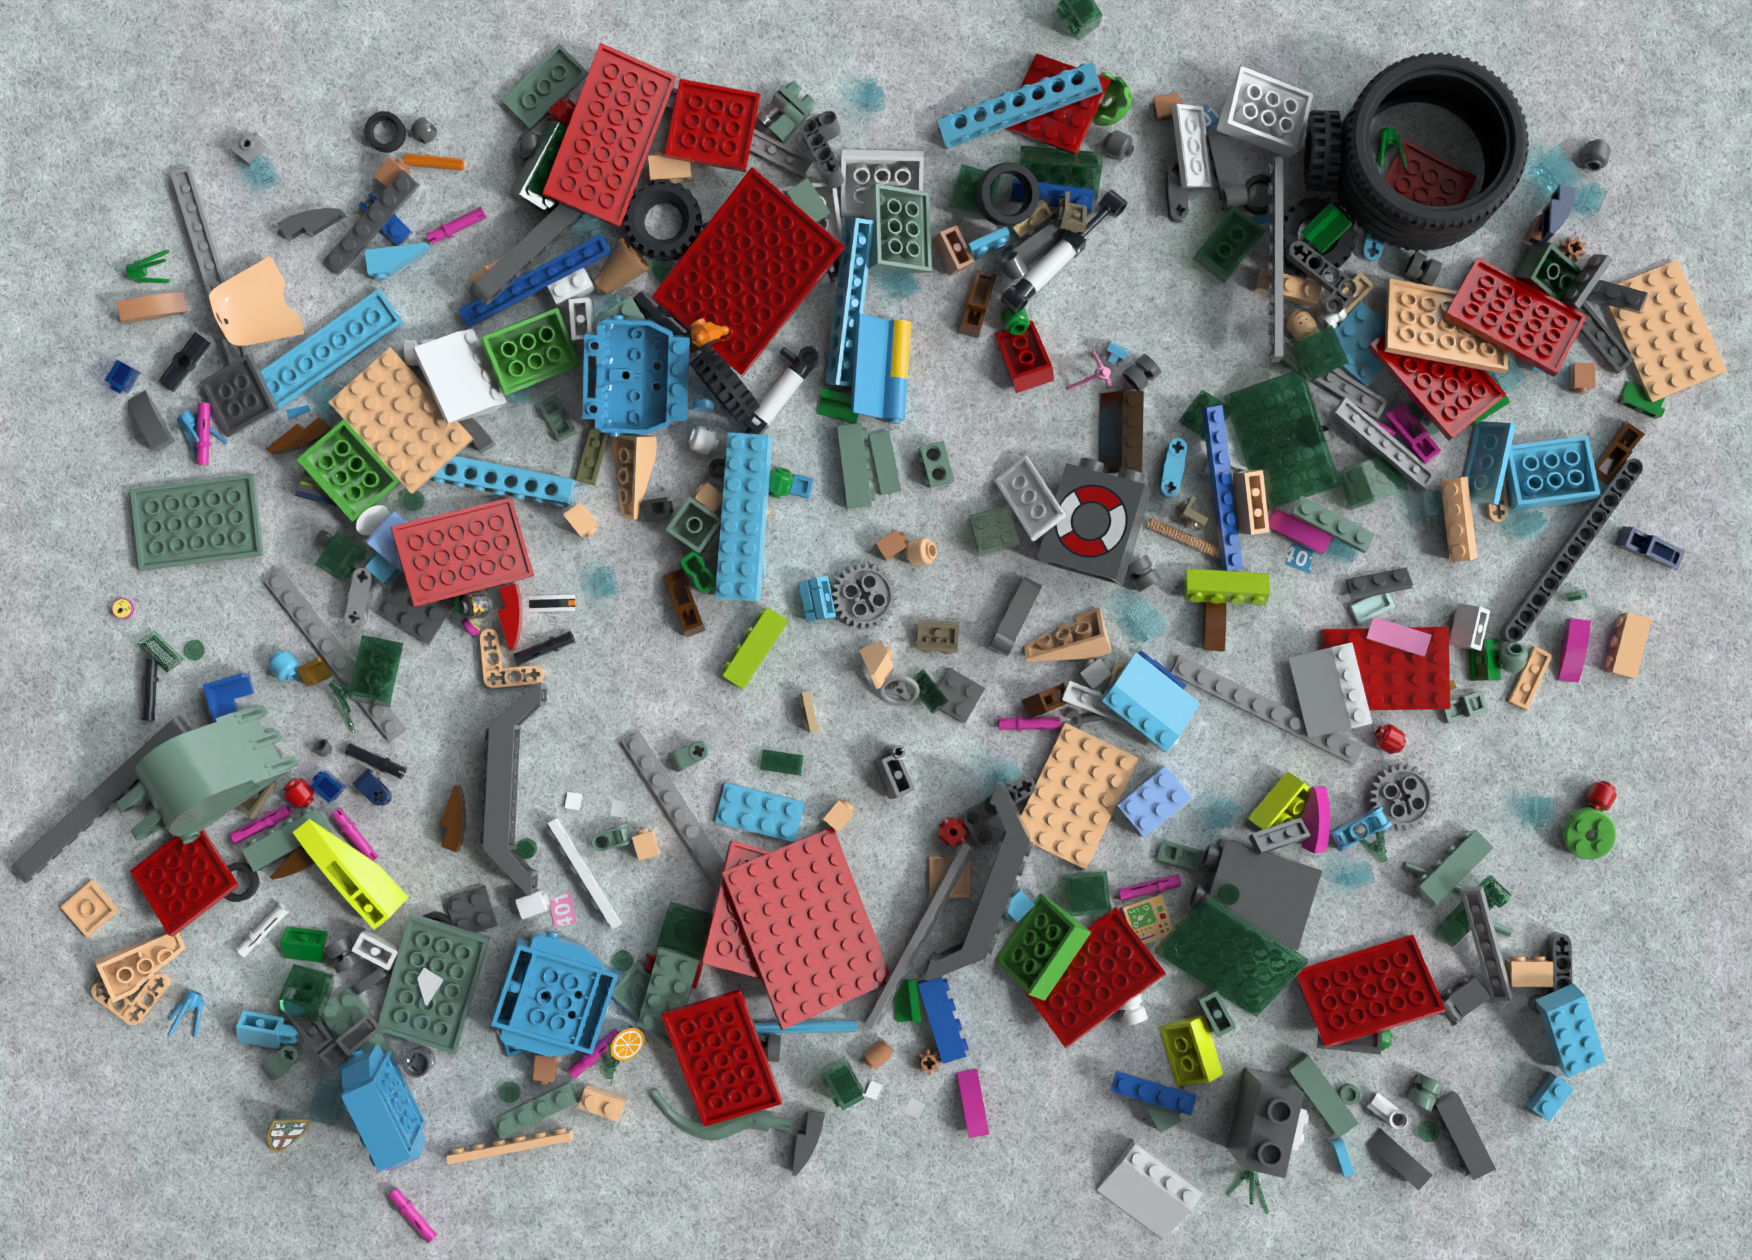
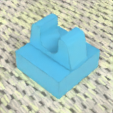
M1111 341L1107 348V351L1111 352L1107 362L1115 365L1119 357L1125 360L1129 350Z

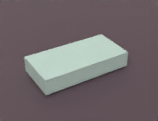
M1389 593L1366 597L1349 606L1357 625L1395 607Z

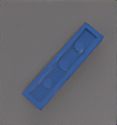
M1013 179L1010 201L1024 202L1025 193L1023 185L1019 179ZM1038 182L1040 190L1039 201L1042 199L1048 206L1058 207L1060 197L1064 198L1065 191L1070 192L1069 203L1087 206V211L1091 212L1094 190Z
M1117 1070L1115 1071L1110 1089L1111 1092L1190 1116L1192 1115L1197 1097L1194 1093Z

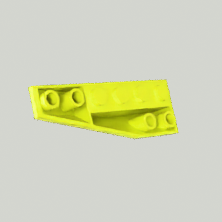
M311 819L305 821L292 832L330 882L374 930L389 919L408 898L407 894L380 865Z

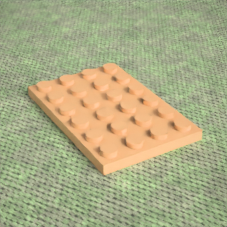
M1677 260L1618 284L1648 292L1649 295L1641 314L1606 305L1624 348L1635 360L1631 364L1650 403L1727 371Z
M1389 279L1387 282L1385 352L1503 374L1507 372V351L1444 318L1458 291Z
M391 347L329 401L333 408L347 421L411 494L415 493L474 440L458 421L446 424L433 393Z
M1064 722L1036 780L1035 790L1029 795L1020 814L1031 835L1030 841L1033 842V845L1086 870L1139 758Z

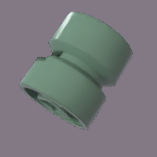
M1418 1072L1414 1081L1416 1086L1410 1089L1406 1099L1432 1111L1436 1102L1434 1097L1440 1094L1443 1084Z

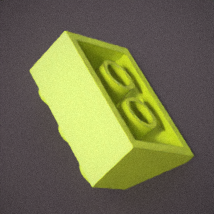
M1287 771L1279 779L1275 787L1267 793L1258 807L1252 811L1248 819L1258 829L1264 830L1302 818L1311 789L1303 781Z
M1205 1015L1191 1016L1159 1026L1177 1086L1210 1083L1223 1075Z

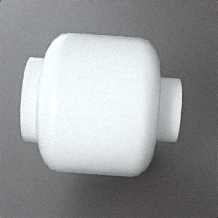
M699 425L695 429H691L687 443L692 451L708 455L711 450H716L719 440L716 439V432L714 430Z

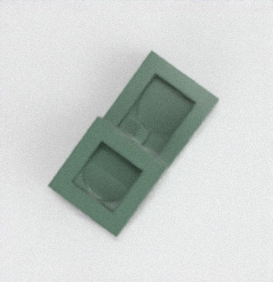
M556 394L538 403L559 442L577 433Z
M1482 691L1452 699L1451 709H1440L1444 723H1450L1488 711Z
M1162 840L1157 860L1199 871L1204 851Z

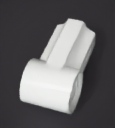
M1375 1092L1367 1102L1366 1107L1393 1128L1403 1129L1407 1126V1115L1378 1092ZM1397 1113L1401 1114V1121L1394 1124L1392 1117Z

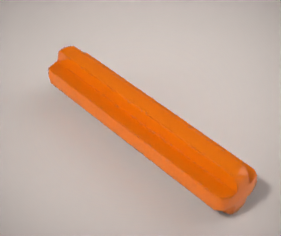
M405 154L403 159L408 166L462 171L465 165L462 158Z

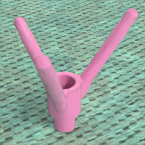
M1095 350L1092 351L1098 368L1094 371V375L1066 387V390L1074 389L1094 379H1104L1108 388L1112 389L1109 379L1111 371L1109 368L1104 367Z

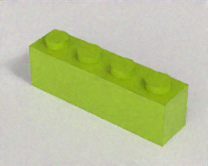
M1186 569L1184 601L1212 602L1215 604L1232 603L1235 605L1253 604L1255 606L1267 605L1270 596L1269 573Z
M769 607L759 612L756 617L758 620L755 627L750 626L745 634V637H747L743 645L741 643L738 644L733 652L736 656L732 662L728 660L722 669L724 672L723 677L743 690L789 622Z

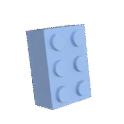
M1161 766L1122 798L1116 806L1140 836L1146 837L1192 798L1168 768Z

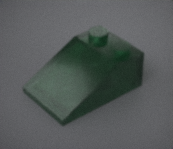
M1381 456L1336 472L1350 510L1408 489L1403 474Z

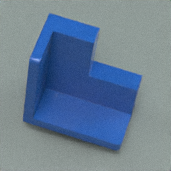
M247 673L203 684L213 723L217 722L215 718L238 711L235 699L254 694L251 678Z

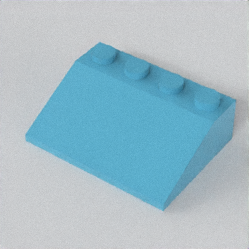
M1588 436L1511 445L1507 463V482L1512 511L1590 502L1600 495Z
M1137 652L1133 654L1098 700V702L1162 752L1169 751L1200 704V702Z

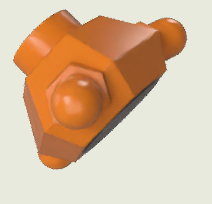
M704 318L695 321L689 326L691 328L689 352L694 354L718 342L722 335L729 333V328L727 326H716L711 322L706 323Z

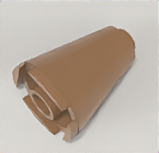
M623 238L617 242L594 279L596 283L594 287L601 294L606 293L609 295L647 272L650 267L646 259L640 253L638 254L633 249L634 247Z

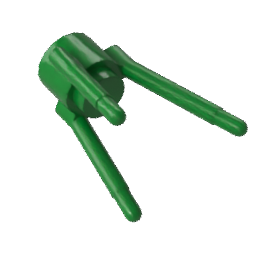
M1387 127L1379 131V146L1376 159L1377 170L1383 166L1385 149L1394 147L1395 143L1403 168H1408L1400 135H1396L1394 128Z
M165 250L142 260L134 261L132 264H127L126 273L130 280H137L138 284L144 282L169 283V279L145 278L144 276L148 274V267L166 262L165 258L155 259L168 254L170 251Z

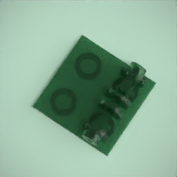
M1202 389L1178 422L1200 435V439L1205 442L1201 408L1223 405L1224 421L1234 408Z

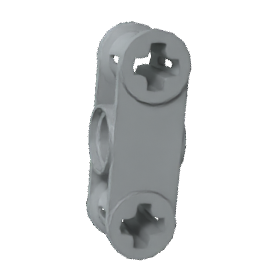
M358 568L353 573L345 612V621L350 626H364L368 619L373 599L375 576L366 568ZM365 574L368 576V579L362 580L360 576ZM352 616H360V619L355 621L352 619Z

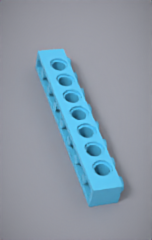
M1083 63L1073 70L1061 71L1057 76L1043 78L1038 83L1032 85H1024L1014 92H1005L998 98L986 99L979 105L965 107L955 114H946L937 121L944 143L950 149L1103 91L1094 63ZM1076 80H1082L1081 84L1073 85ZM1057 87L1063 88L1060 92H1054ZM1039 94L1043 95L1039 100L1034 99ZM1024 102L1022 106L1015 107L1016 103ZM1004 109L1001 114H995L997 110ZM985 116L982 121H976L978 117ZM966 123L963 128H957L959 124Z
M860 218L844 219L842 244L845 248L840 253L825 383L845 386L853 385L857 314H863L874 226L873 220Z
M458 456L453 457L431 477L433 478L432 482L440 484L450 481L453 482L452 486L464 488L466 484L473 486L472 489L484 492L486 488L493 490L492 493L505 496L506 492L513 494L512 497L525 500L526 496L533 498V502L545 504V500L551 501L553 506L565 508V504L571 505L576 482L569 478ZM452 465L455 466V473L448 476L447 468ZM474 469L476 472L475 477L468 480L467 472ZM494 473L496 480L488 484L487 476ZM514 477L516 479L515 486L508 488L507 480ZM534 481L536 483L535 490L528 492L527 484ZM551 485L556 486V493L548 496L547 488Z

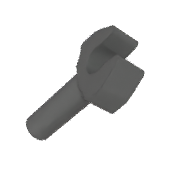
M1072 710L1065 716L1076 717L1077 723L1071 724V726L1081 729L1083 723L1104 720L1103 716L1096 713L1081 715L1078 713V710Z

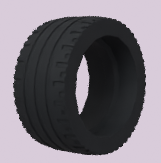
M1006 162L990 167L981 175L976 184L974 198L977 209L987 221L999 226H1012L1024 222L1034 213L1039 203L1040 190L1037 179L1029 169L1017 163ZM1011 174L1018 178L1023 185L1025 193L1024 203L1015 214H1000L990 202V185L999 175Z

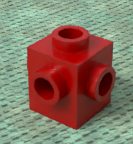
M953 816L950 819L946 817L938 825L940 827L938 832L941 834L938 838L946 846L949 843L952 846L955 844L959 846L967 839L965 836L968 833L965 830L967 826L959 817L957 819ZM951 828H955L957 830V834L955 836H951L949 834Z

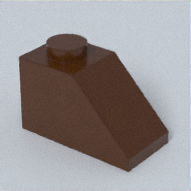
M1064 683L1023 699L1022 703L1028 718H1034L1068 704V702L1061 700L1065 691Z

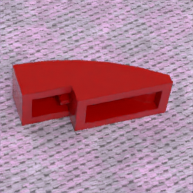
M517 584L500 588L505 609L498 610L509 650L512 651L516 650L518 646L523 615L522 599L519 585Z

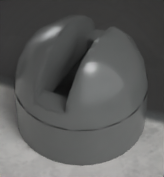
M321 530L316 540L319 546L328 547L333 543L335 537L327 531Z
M321 739L314 745L313 750L319 756L327 757L328 753H332V745L326 739Z

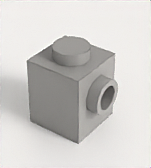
M246 130L231 150L253 166L267 147L263 144L264 139L256 132L251 134Z
M1091 658L1083 664L1085 668L1078 673L1090 689H1094L1112 675L1109 671L1112 668L1105 659L1101 661L1100 658L1096 660Z

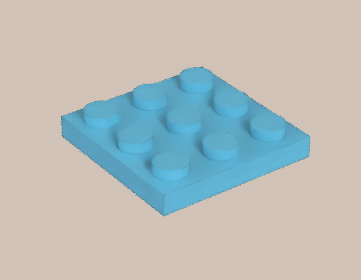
M1360 301L1320 348L1362 385L1367 387L1384 368L1367 347L1385 333L1386 322Z

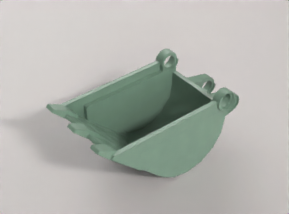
M264 706L248 707L215 718L217 722L171 738L154 748L141 759L135 768V775L140 784L115 805L121 815L149 801L155 807L152 813L131 829V833L136 841L145 839L166 827L172 835L179 836L183 844L193 842L200 836V831L298 765L294 756L281 759L273 747L274 744L283 739L280 732L265 733L258 722V719L268 714Z

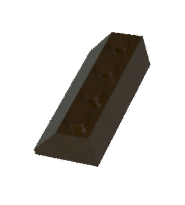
M1144 391L1100 393L1099 462L1104 464L1102 473L1118 475L1120 468H1127L1142 473Z

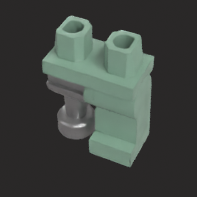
M792 81L786 87L782 85L779 91L774 94L773 103L765 113L760 112L756 117L765 128L769 127L770 132L782 144L810 116V110L815 104V100L808 94L801 101L796 98L802 89L795 81ZM779 112L782 116L771 125V118Z

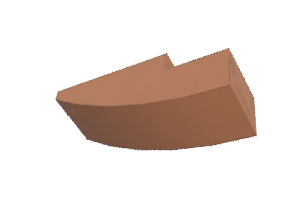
M184 292L149 295L116 302L120 320L126 325L188 312Z

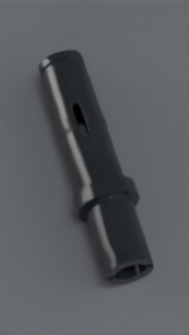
M569 631L557 637L551 636L547 641L514 653V659L517 665H520L552 651L558 652L560 648L575 643L572 631Z
M145 658L144 677H142V681H144L142 720L155 721L157 682H159L157 677L158 661L156 659Z
M353 743L347 746L353 752L346 749V756L375 767L382 773L386 772L399 779L404 777L398 771L406 773L407 767L394 763L387 757L383 758Z

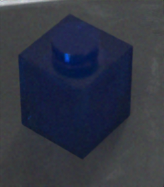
M116 360L104 381L110 383L109 388L119 394L122 391L129 393L141 372L120 360Z
M329 770L317 773L312 779L314 783L310 786L328 803L334 802L347 788Z

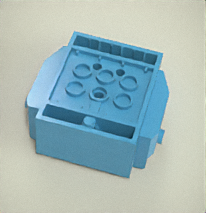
M611 315L610 318H604L599 321L597 332L585 331L582 419H595V429L614 437L620 436V433L649 434L670 425L671 420L687 421L690 337L673 335V331L652 320L623 319V315ZM597 342L599 344L598 349L593 350L590 346L591 343ZM589 356H597V368H589ZM659 362L661 368L659 370L654 369V363ZM623 372H629L630 377L628 379H624L622 377ZM589 379H596V397H588ZM659 383L661 385V388L659 390H654L653 384ZM595 405L597 410H589V407Z
M547 930V933L532 931L529 940L516 937L490 1015L491 1026L498 1027L500 1039L509 1047L517 1050L523 1049L548 1057L573 1054L575 1050L592 1055L619 975L617 969L603 965L602 960L583 943L559 937V933ZM519 960L521 964L519 977L516 982L511 980L516 962ZM507 991L511 992L509 999L505 998ZM576 991L582 992V996L579 998L575 997L574 994ZM543 992H547L549 996L548 998L543 999L541 998V994ZM502 1005L508 1007L506 1012L501 1011ZM570 1011H574L576 1013L575 1016L572 1018L568 1017V1013Z
M375 1044L364 1050L360 1048L350 1053L348 1060L338 1066V1071L342 1077L340 1081L344 1090L340 1100L345 1110L348 1109L351 1115L350 1121L353 1128L358 1129L361 1135L359 1138L364 1148L367 1147L370 1153L369 1159L372 1166H376L379 1172L383 1170L393 1171L419 1159L426 1143L422 1132L426 1122L391 1050L383 1052L380 1045Z

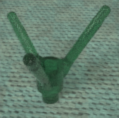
M335 680L331 681L328 685L333 690L332 693L338 698L352 733L356 731L349 714L351 709L346 698L350 694L377 699L382 697L378 694L344 687Z
M1385 830L1380 833L1377 831L1375 833L1376 840L1372 843L1365 839L1360 841L1371 851H1374L1375 856H1378L1380 862L1388 860L1385 848Z
M607 1042V1055L606 1053L602 1055L604 1071H606L605 1078L613 1079L614 1072L620 1061L612 1056L611 1042Z
M1245 1169V1172L1230 1187L1226 1195L1229 1196L1244 1179L1249 1180V1204L1252 1205L1255 1182L1264 1212L1269 1214L1259 1183L1258 1172Z

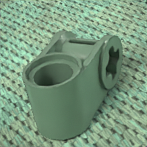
M698 741L669 753V757L676 772H680L706 758L710 749L707 743ZM697 745L699 748H704V751L702 752L703 756H701L700 754H695Z
M628 823L612 827L609 830L594 835L592 838L593 848L597 851H605L633 843L627 830ZM598 836H604L607 839L605 847L597 845L596 840Z
M299 1043L288 1044L267 1059L262 1066L274 1080H277L303 1056V1047ZM291 1050L294 1052L292 1056L289 1055Z

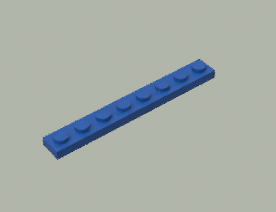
M600 234L520 276L490 304L485 305L480 299H477L458 309L466 327L471 328L547 288L548 285L610 255L611 251L603 235Z
M1223 405L1201 408L1221 566L1222 571H1232L1243 568Z

